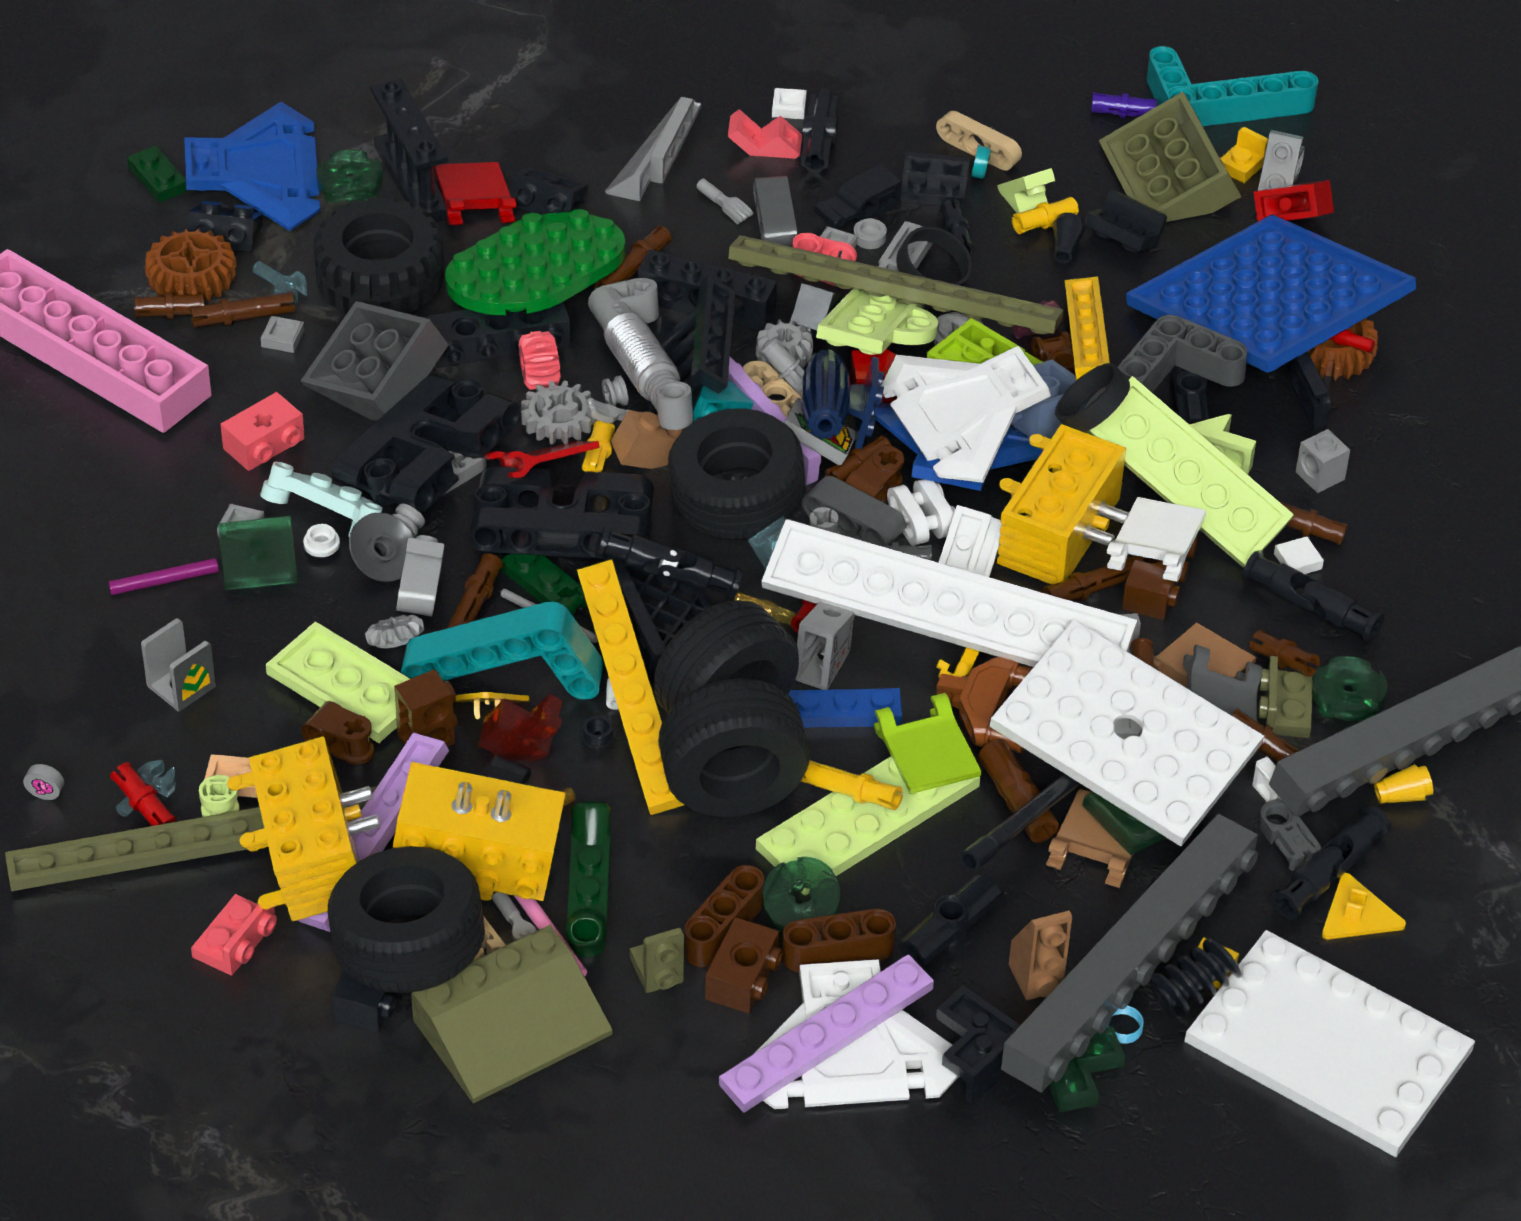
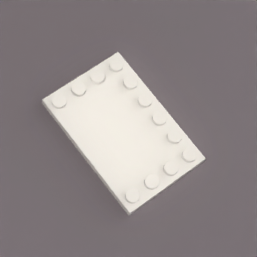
M1267 930L1238 965L1242 977L1237 978L1233 974L1230 975L1228 978L1229 986L1224 987L1222 985L1186 1031L1185 1036L1186 1043L1394 1157L1398 1156L1471 1054L1475 1044V1040Z

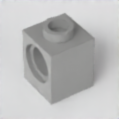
M1327 429L1300 443L1296 473L1319 493L1345 480L1350 449Z

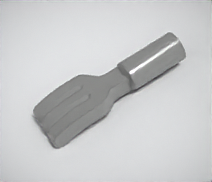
M705 178L697 183L696 189L714 203L720 205L722 211L736 224L742 223V221L753 215L752 210L737 197L725 196L723 192Z
M593 398L587 400L591 417L602 422L613 423L616 420L622 421L628 409H620Z
M496 892L492 896V900L506 921L510 922L513 927V941L537 931L532 923L522 919L519 910L508 894Z

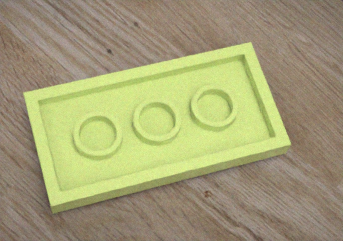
M317 622L309 626L266 663L267 675L319 707L326 701H332L351 712L368 718L372 725V733L369 737L378 743L397 728L394 686L410 680V678Z

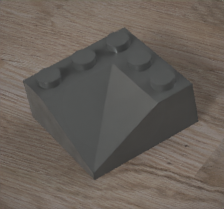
M355 301L301 379V382L304 386L370 420L378 421L429 375L449 344L430 319Z

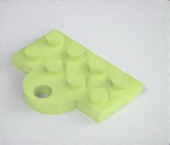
M853 288L818 324L816 337L827 340L829 344L834 346L847 345L859 348L865 354H882L892 342L904 345H921L933 341L937 336L938 319L932 313L923 309V303L907 304L901 302L897 297L888 295L882 297L872 296L866 290Z

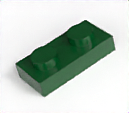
M156 145L127 157L128 167L159 203L188 192L186 190L185 178Z

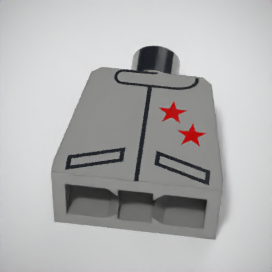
M819 602L801 621L797 639L799 667L796 681L822 690H828L850 651L855 617L853 611ZM819 652H821V655H824L823 660L819 659Z

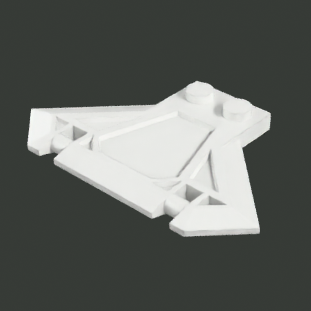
M1019 346L982 364L896 355L881 385L884 386L883 396L885 398L898 397L890 404L891 408L926 460L940 459V462L933 466V470L938 477L981 483L986 478L1014 415L1051 397L1047 384Z
M879 959L800 965L799 976L803 1004L756 1052L880 973ZM901 1010L801 1075V1080L792 1081L763 1101L773 1109L788 1108V1098L803 1097L805 1107L909 1100V1089L924 1088L926 1098H940L958 1078L956 1074L941 1065L942 1055L952 1044ZM921 1068V1072L907 1073L906 1069Z

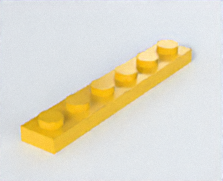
M1098 276L1065 280L1076 381L1090 370L1110 363Z

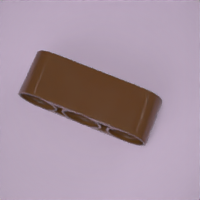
M751 865L736 867L688 919L684 926V957L687 962L696 967L710 966L734 918L737 917L751 922L763 907L764 875L761 870Z
M870 909L792 921L783 930L782 961L789 970L799 972L800 965L885 960L894 951L896 920L886 910Z

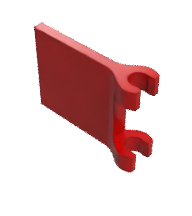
M498 162L456 163L434 166V172L445 202L449 225L463 224L461 210L498 208L501 223L515 222L513 208H516V201L514 197L510 196Z
M574 441L529 453L521 451H509L507 453L492 451L487 453L485 458L486 460L497 458L500 461V467L518 468L514 472H509L508 477L521 478L534 465L540 462L597 449L600 446L598 441Z

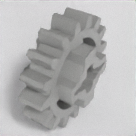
M549 381V387L547 388L538 384L536 385V393L528 391L526 393V400L521 401V423L526 425V432L528 434L536 432V440L538 441L545 437L549 438L550 444H554L556 439H561L564 444H567L570 437L579 441L581 440V432L589 434L591 432V425L596 421L595 418L591 417L587 405V400L591 398V392L584 391L581 393V385L579 384L570 388L568 387V381H563L561 386H556L554 381Z

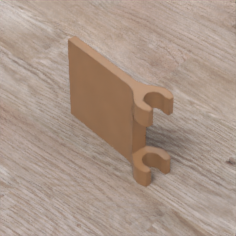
M1196 622L1166 649L1154 657V665L1158 667L1159 672L1188 689V675L1183 667V660L1186 654L1193 656L1195 645L1210 650L1207 670L1232 678L1236 677L1238 671L1243 673L1246 671L1247 662L1255 664L1257 657Z
M1079 789L1057 836L1051 841L1049 846L1051 854L1046 866L1061 870L1068 852L1108 864L1107 869L1110 871L1105 884L1120 888L1146 824L1098 794Z

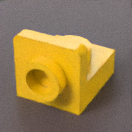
M1242 127L1238 131L1237 144L1221 157L1232 178L1245 183L1263 167L1268 138L1246 127Z

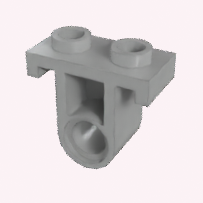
M1271 130L1258 191L1289 186L1295 183L1304 157L1305 146H1301L1304 137Z
M419 535L416 539L408 537L396 611L429 617L433 616L445 545L438 543L436 538L426 535Z

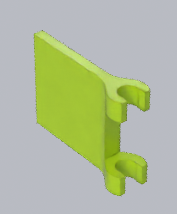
M946 693L931 696V701L935 708L930 709V718L896 726L893 713L889 707L875 710V716L878 720L877 723H874L875 732L885 742L910 794L981 776L982 771L955 720Z

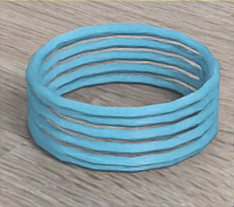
M1127 1005L1123 1010L1119 1008L1112 1017L1119 1014L1129 1015L1138 1022L1139 1029L1131 1034H1119L1108 1025L1104 1032L1106 1036L1117 1043L1127 1044L1134 1042L1142 1034L1143 1017L1137 1009Z

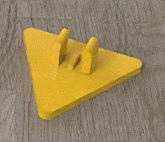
M479 692L456 695V702H474V715L477 720L481 719L480 702H485L486 705H490V702H495L494 718L498 720L501 715V702H529V696Z
M1344 873L1340 878L1323 928L1322 937L1329 940L1400 931L1405 928L1406 922L1353 876Z

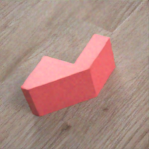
M740 109L730 115L728 137L750 156L793 159L800 156L802 134L782 116L777 117L761 128Z

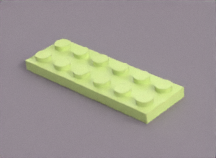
M1132 376L1129 379V392L1120 406L1102 423L1086 432L1126 447L1124 465L1168 503L1206 510V517L1199 530L1245 568L1252 553L1258 550L1262 552L1290 522L1294 514Z
M889 757L864 773L872 775L875 780L902 787L903 792L901 794L903 798L900 806L895 811L874 803H857L848 795L832 792L757 838L756 850L805 896L978 788L980 776L910 794L892 757Z

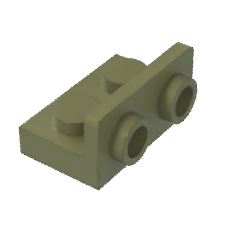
M1270 656L1268 669H1262L1259 683V691H1266V696H1260L1258 718L1265 719V725L1271 726L1273 728L1272 732L1276 735L1309 738L1312 713V676L1306 677L1300 672L1278 670V656Z

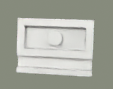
M957 505L939 563L990 577L1000 546L1001 520L991 517L992 515Z

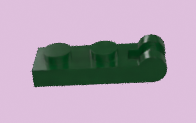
M508 554L501 559L503 567L500 570L541 603H560L569 610L572 616L575 615L576 609L580 606L582 608L588 606L582 585L577 583L545 556Z

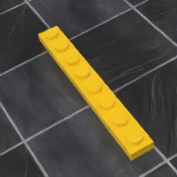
M611 559L578 569L579 579L650 816L684 806L671 793L666 780L658 745L662 721L613 561Z

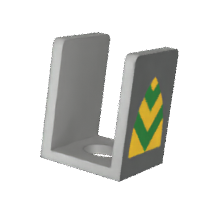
M174 619L141 642L147 687L178 712L216 687L211 644L204 641L186 653L183 622L180 619Z

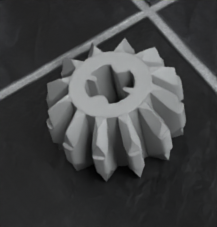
M778 320L777 325L766 323L765 329L759 331L756 338L757 361L768 363L779 374L767 358L760 353V349L772 338L776 337L794 359L799 358L801 360L799 365L803 369L805 365H808L813 356L812 334L806 331L805 325L795 326L793 320L788 324Z

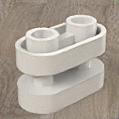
M924 479L915 481L913 493L905 485L888 489V505L896 509L903 516L906 522V529L903 534L912 546L928 542L930 538L929 530H932L938 539L947 537L956 509L954 506H950L944 498V493L939 483Z

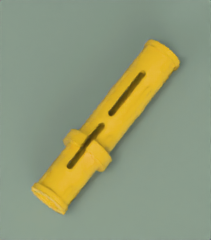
M809 760L808 768L800 781L848 795L857 803H874L894 811L900 806L903 798L901 794L903 792L902 787L875 780L872 775L866 773L861 775L853 774Z

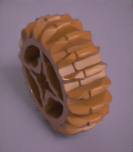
M186 228L182 233L172 231L170 237L160 236L159 243H152L151 250L146 252L145 275L148 277V284L151 290L156 291L158 296H165V293L172 292V296L203 293V299L210 303L212 296L221 297L222 291L230 290V284L235 281L237 263L234 251L230 243L224 241L223 235L214 236L212 230L206 233H202L200 228L194 232H188Z
M1365 318L1354 324L1351 328H1348V330L1355 334L1375 340V346L1371 353L1351 346L1346 347L1334 343V340L1331 339L1307 351L1321 379L1325 376H1330L1336 381L1338 376H1342L1349 380L1352 374L1360 376L1362 370L1369 369L1378 349V331L1375 330L1373 321Z

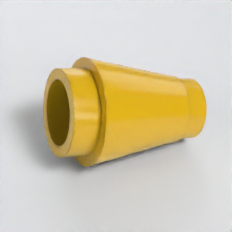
M1413 764L1374 783L1376 797L1380 804L1425 801L1426 796L1433 795L1434 792L1431 776L1425 765L1417 767L1416 764Z

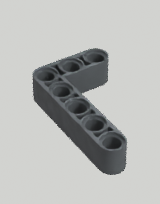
M1165 315L1152 325L1118 366V369L1128 380L1133 376L1152 393L1175 365L1228 387L1237 386L1244 381L1246 376L1247 348L1243 343L1189 320L1175 315ZM1108 385L1098 390L1097 393L1092 397V399L1087 403L1086 407L1089 406L1092 402H1094L1104 392Z

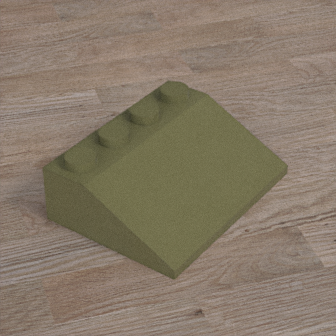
M1184 92L1099 140L1126 195L1167 216L1166 222L1211 214L1241 197Z
M551 925L471 962L456 977L439 986L411 992L413 1021L473 1104L613 1035L612 1028L573 954Z

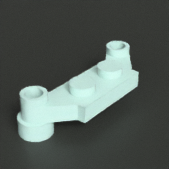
M273 462L269 479L264 481L260 494L267 501L287 504L290 493L293 492L351 518L353 521L349 537L353 526L361 518L371 513H381L383 509L380 505L362 497V492L358 489L335 485L332 483V478L324 474L312 473L309 476L293 472L294 468L283 462Z

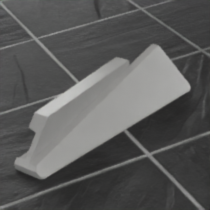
M680 97L679 101L675 103L608 186L605 193L640 201L650 181L663 184L701 109V103L695 102L694 99Z

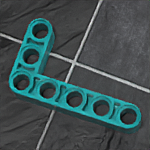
M1166 46L1155 47L1150 51L1146 77L1153 97L1157 99V106L1184 92L1203 126L1309 113L1315 107L1319 82L1317 76L1311 72L1295 71L1191 84L1177 52Z
M544 602L410 639L406 645L401 674L412 679L435 669L442 680L445 681L542 656L567 692L577 699L586 700L596 697L599 693L604 661L564 605L557 602Z

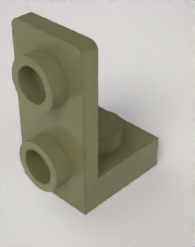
M681 928L646 937L643 945L630 948V960L646 993L659 989H669L683 982L684 934Z

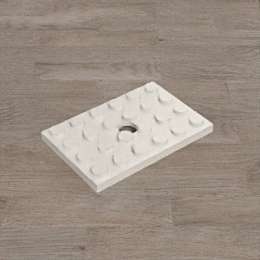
M1075 619L997 710L990 721V727L1179 846L1185 843L1257 751L1264 738V735ZM1123 718L1132 719L1140 725L1142 734L1139 737L1129 736L1126 739H1122L1114 732V723Z

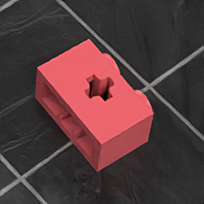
M278 392L220 424L223 449L248 471L269 461L274 456L305 439L303 414Z

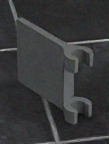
M1195 645L1193 656L1186 654L1183 660V667L1188 675V689L1229 715H1232L1234 710L1239 708L1240 711L1257 721V690L1262 676V667L1247 662L1246 672L1238 671L1235 678L1206 669L1210 658V650Z

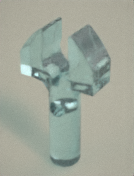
M260 261L254 264L253 272L275 285L274 295L291 291L294 302L291 303H298V294L294 289L307 296V282L304 274L296 271L290 276H284Z
M163 760L147 762L137 770L138 775L147 785H153L158 793L165 797H168L175 791L176 776L174 767L165 776L156 778L165 771ZM127 796L116 805L118 814L123 817L128 816L133 811L129 806V798Z

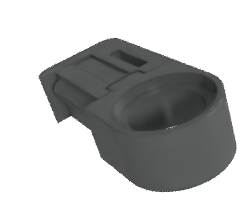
M1271 800L1262 806L1259 817L1261 832L1270 844L1275 843L1289 862L1288 869L1297 871L1317 855L1321 850V845L1299 816L1296 817L1283 801ZM1278 814L1283 816L1287 822L1274 824L1267 819V816Z

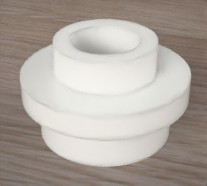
M317 524L310 527L303 540L305 551L315 557L330 556L340 546L338 534L327 524Z

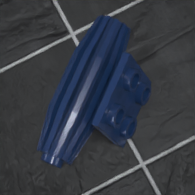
M823 349L812 356L802 377L801 410L808 429H810L814 436L817 435L820 439L827 437L830 439L833 435L837 436L848 414L855 416V448L862 449L865 437L871 438L875 425V417H873L875 406H880L884 386H881L884 372L879 371V358L871 357L864 384H850L847 368L837 352L834 353L830 349L824 351Z

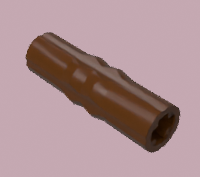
M995 740L989 742L980 750L978 757L980 762L995 783L999 795L1005 799L1007 807L1013 813L1039 793L1038 787L1031 781L1030 775L1022 768L1005 741ZM1049 809L1024 830L1032 842L1041 843L1056 834L1059 829V823Z

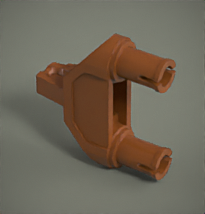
M996 657L971 669L969 676L958 677L941 674L936 686V695L946 693L950 703H952L951 705L959 709L960 719L974 745L984 747L989 742L1003 740L1010 750L1017 751L1020 754L1023 753V747L991 728L990 721L992 716L1006 701L1009 691L1014 689L1015 686L1018 687L1033 668L1022 666L1021 663Z

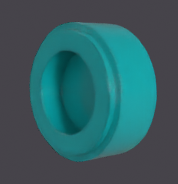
M978 145L971 177L985 178L991 151L990 147Z

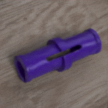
M1093 92L1091 113L1120 115L1119 118L1126 119V116L1140 117L1156 107L1157 99L1130 97L1128 93H1122L1121 96Z

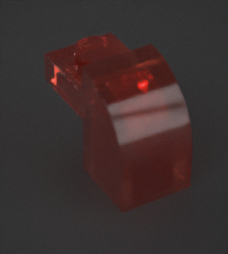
M549 694L531 712H528L509 700L503 699L485 716L478 745L496 755L499 754L511 760L532 762L546 757L549 754L552 737L557 733L562 723V718L559 717L562 700Z

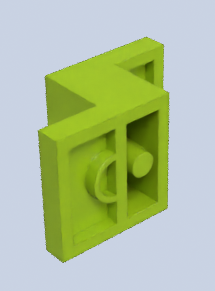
M970 318L929 350L927 358L982 364L1018 345L975 319ZM1020 347L1032 365L1042 363V361L1025 352V349Z

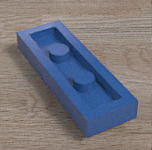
M900 688L790 690L788 694L799 708L804 728L874 727V723L878 722L875 710L886 707L891 709L896 726L902 725Z

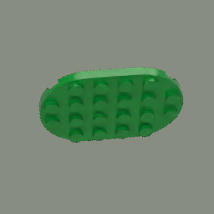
M583 209L541 215L538 213H528L522 217V220L502 227L495 234L486 239L479 240L472 247L455 254L445 270L447 293L458 305L483 314L506 315V311L519 312L525 309L527 314L542 311L564 302L614 272L623 263L626 256L625 237L622 230L614 224L613 220L590 215L588 211Z

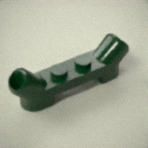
M582 801L577 802L572 807L566 935L568 945L577 956L584 958L595 957L601 954L607 944L611 807L606 802Z

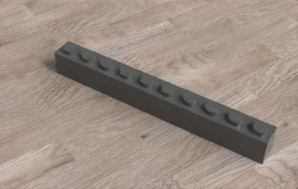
M1521 646L1278 761L1269 782L1270 787L1296 817L1310 810L1316 812L1322 809L1329 801L1339 796L1345 798L1351 795L1358 787L1368 782L1370 784L1378 782L1386 773L1394 769L1403 770L1411 765L1415 759L1425 754L1427 756L1434 755L1444 745L1452 741L1460 742L1468 737L1471 732L1481 727L1484 729L1491 727L1503 716L1518 714L1521 712Z
M1218 814L1006 1040L1001 1070L1041 1093L1052 1081L1058 1082L1064 1075L1068 1063L1075 1056L1079 1058L1084 1054L1090 1039L1097 1032L1103 1033L1106 1030L1112 1015L1119 1008L1123 1010L1127 1007L1134 991L1140 984L1145 986L1151 980L1155 968L1161 961L1166 963L1172 957L1176 945L1182 938L1187 940L1192 935L1197 922L1202 916L1208 917L1213 912L1218 899L1223 893L1228 895L1235 887L1238 877L1244 871L1249 872L1253 868L1258 858V852L1255 851L1258 834Z

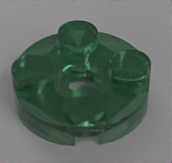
M345 149L330 154V160L324 164L321 161L316 169L318 188L329 203L352 202L355 200L366 201L367 198L377 197V191L383 182L380 161L375 158V161L367 158V152L362 150ZM347 174H353L352 177H346Z
M1339 656L1330 659L1329 664L1322 668L1320 665L1313 676L1312 697L1318 705L1317 710L1319 714L1326 718L1335 717L1346 721H1364L1376 715L1383 707L1386 698L1387 681L1381 671L1378 675L1371 669L1372 664L1358 657ZM1345 685L1352 686L1353 692L1344 690Z
M797 857V860L786 864L784 861L778 864L767 876L763 887L766 913L772 923L782 931L792 921L838 914L841 907L840 884L833 870L816 858ZM804 888H808L811 900L797 904L796 898L792 895L793 892H802Z

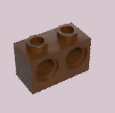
M434 669L394 686L397 734L404 746L413 733L444 741L447 747L455 744L454 728L458 726V722L453 711V702H456V694L449 681L444 682Z

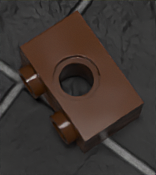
M735 917L706 973L705 1000L750 1014L756 1000L762 1001L769 984V978L767 977L770 971L776 972L780 966L783 949L779 948V931Z

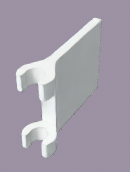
M1137 497L1117 538L1111 541L1108 546L1107 554H1111V558L1107 568L1122 571L1128 554L1162 560L1163 565H1167L1163 579L1177 582L1181 576L1185 558L1206 517V510Z

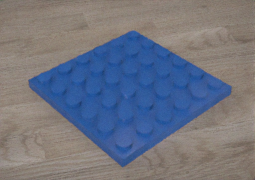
M1272 214L1127 292L1126 301L1128 306L1157 320L1165 315L1179 316L1243 343L1247 348V363L1269 373L1416 290V278Z

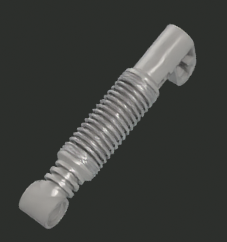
M636 278L596 288L589 297V309L604 330L603 335L606 344L637 391L654 405L658 412L659 425L668 430H680L688 427L693 422L691 387L686 383L680 382L677 367L647 325L659 317L657 283L648 278Z

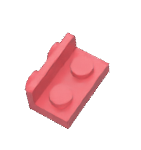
M235 894L191 947L192 958L232 976L241 964H246L251 959L255 947L262 938L269 936L274 930L277 922L274 907L261 909L258 904Z

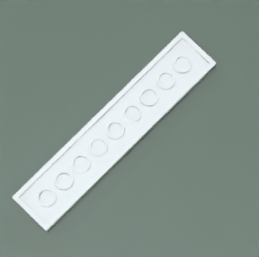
M788 519L785 520L762 579V588L816 604L819 602L853 611L857 616L1032 667L1039 662L1074 619L1127 652L1137 627V620Z

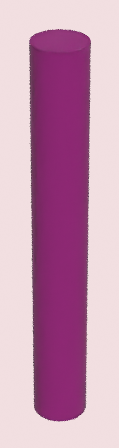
M216 558L108 581L112 596L219 571Z

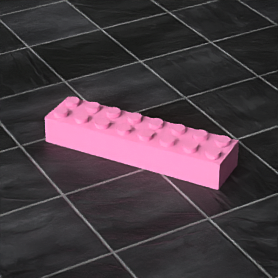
M6 249L0 254V337L162 433H165L212 396L207 364L11 250Z

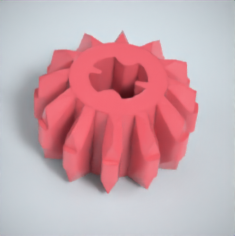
M535 331L522 335L518 346L520 366L525 385L529 390H534L538 384L547 388L549 387V381H554L557 386L561 376L559 356L553 335L549 331Z

